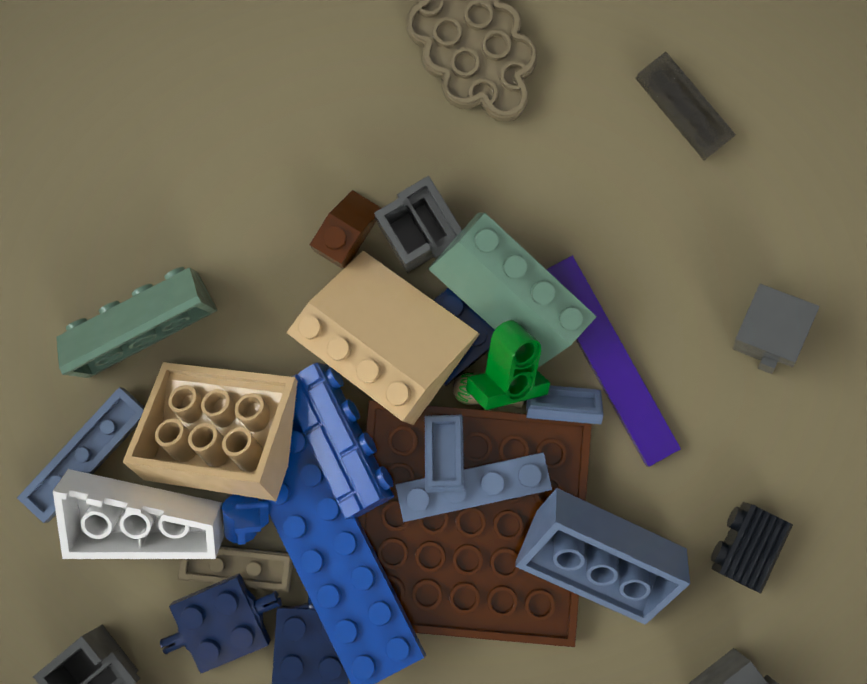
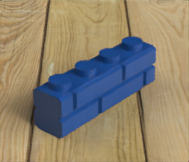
M317 362L300 371L299 374L292 376L298 381L294 414L345 520L360 517L394 497L390 489L393 487L392 477L385 467H379L373 455L377 451L375 443L368 433H362L357 422L360 419L359 411L350 399L346 400L340 388L344 386L340 373L327 364Z

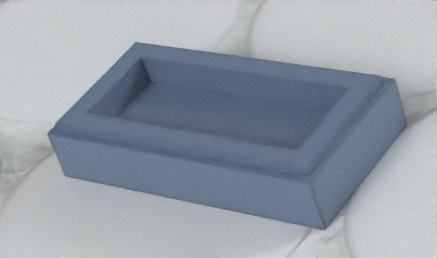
M550 386L548 395L526 400L527 418L602 424L603 404L601 390Z
M462 415L425 416L426 493L465 492Z

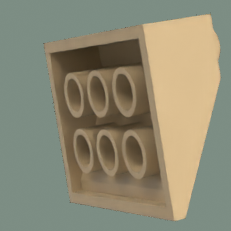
M362 251L307 303L286 332L401 421L411 425L415 424L480 335L473 328L365 251Z
M163 362L123 463L145 481L277 501L289 463L298 381L295 377Z

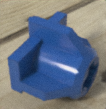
M234 494L228 497L222 505L225 537L233 543H238V545L246 544V542L254 539L257 532H261V529L269 523L268 500L258 501V498Z

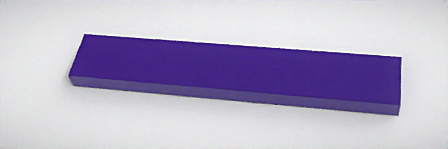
M573 255L546 269L596 316L576 341L646 467H650L681 450Z

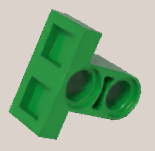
M514 320L503 322L493 332L485 373L468 377L466 390L485 410L548 395L551 382L537 370L541 355L540 342Z

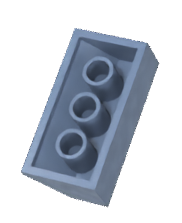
M558 488L554 490L536 511L515 567L645 625L690 585L687 548Z

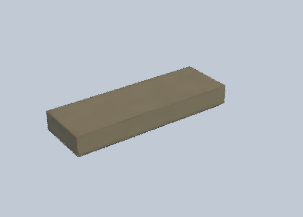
M221 545L216 559H180L178 580L215 584L240 573L247 588L289 592L291 590L293 563L288 552Z

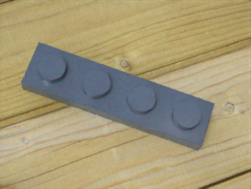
M119 387L24 489L17 499L43 523L49 522L56 515L53 490L66 471L70 469L94 474L137 427L145 407L125 388Z
M544 452L464 469L465 492L426 493L425 478L396 484L403 522L552 490Z

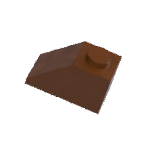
M352 190L328 214L309 245L315 253L344 269L352 261L376 222L374 213L380 210L381 207Z

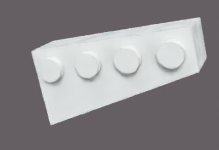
M70 469L66 471L53 490L62 559H216L224 538L222 502Z

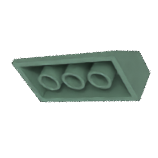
M485 212L477 213L428 268L494 330L503 322L514 320L541 344L538 368L571 346L596 318L584 304Z
M184 267L176 268L164 276L166 280L155 286H152V284L143 285L131 293L132 298L122 303L114 301L106 304L98 310L99 315L89 320L82 318L67 325V331L56 337L58 363L62 375L90 378L218 311L199 273L190 267L187 269Z

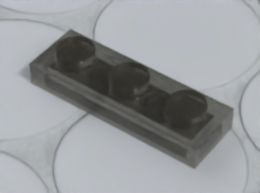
M664 52L637 74L635 79L704 161L736 135L667 52Z

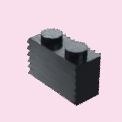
M743 502L740 508L735 507L728 518L727 527L731 529L728 531L725 541H719L712 552L711 561L715 562L712 565V570L761 594L793 524L755 505Z

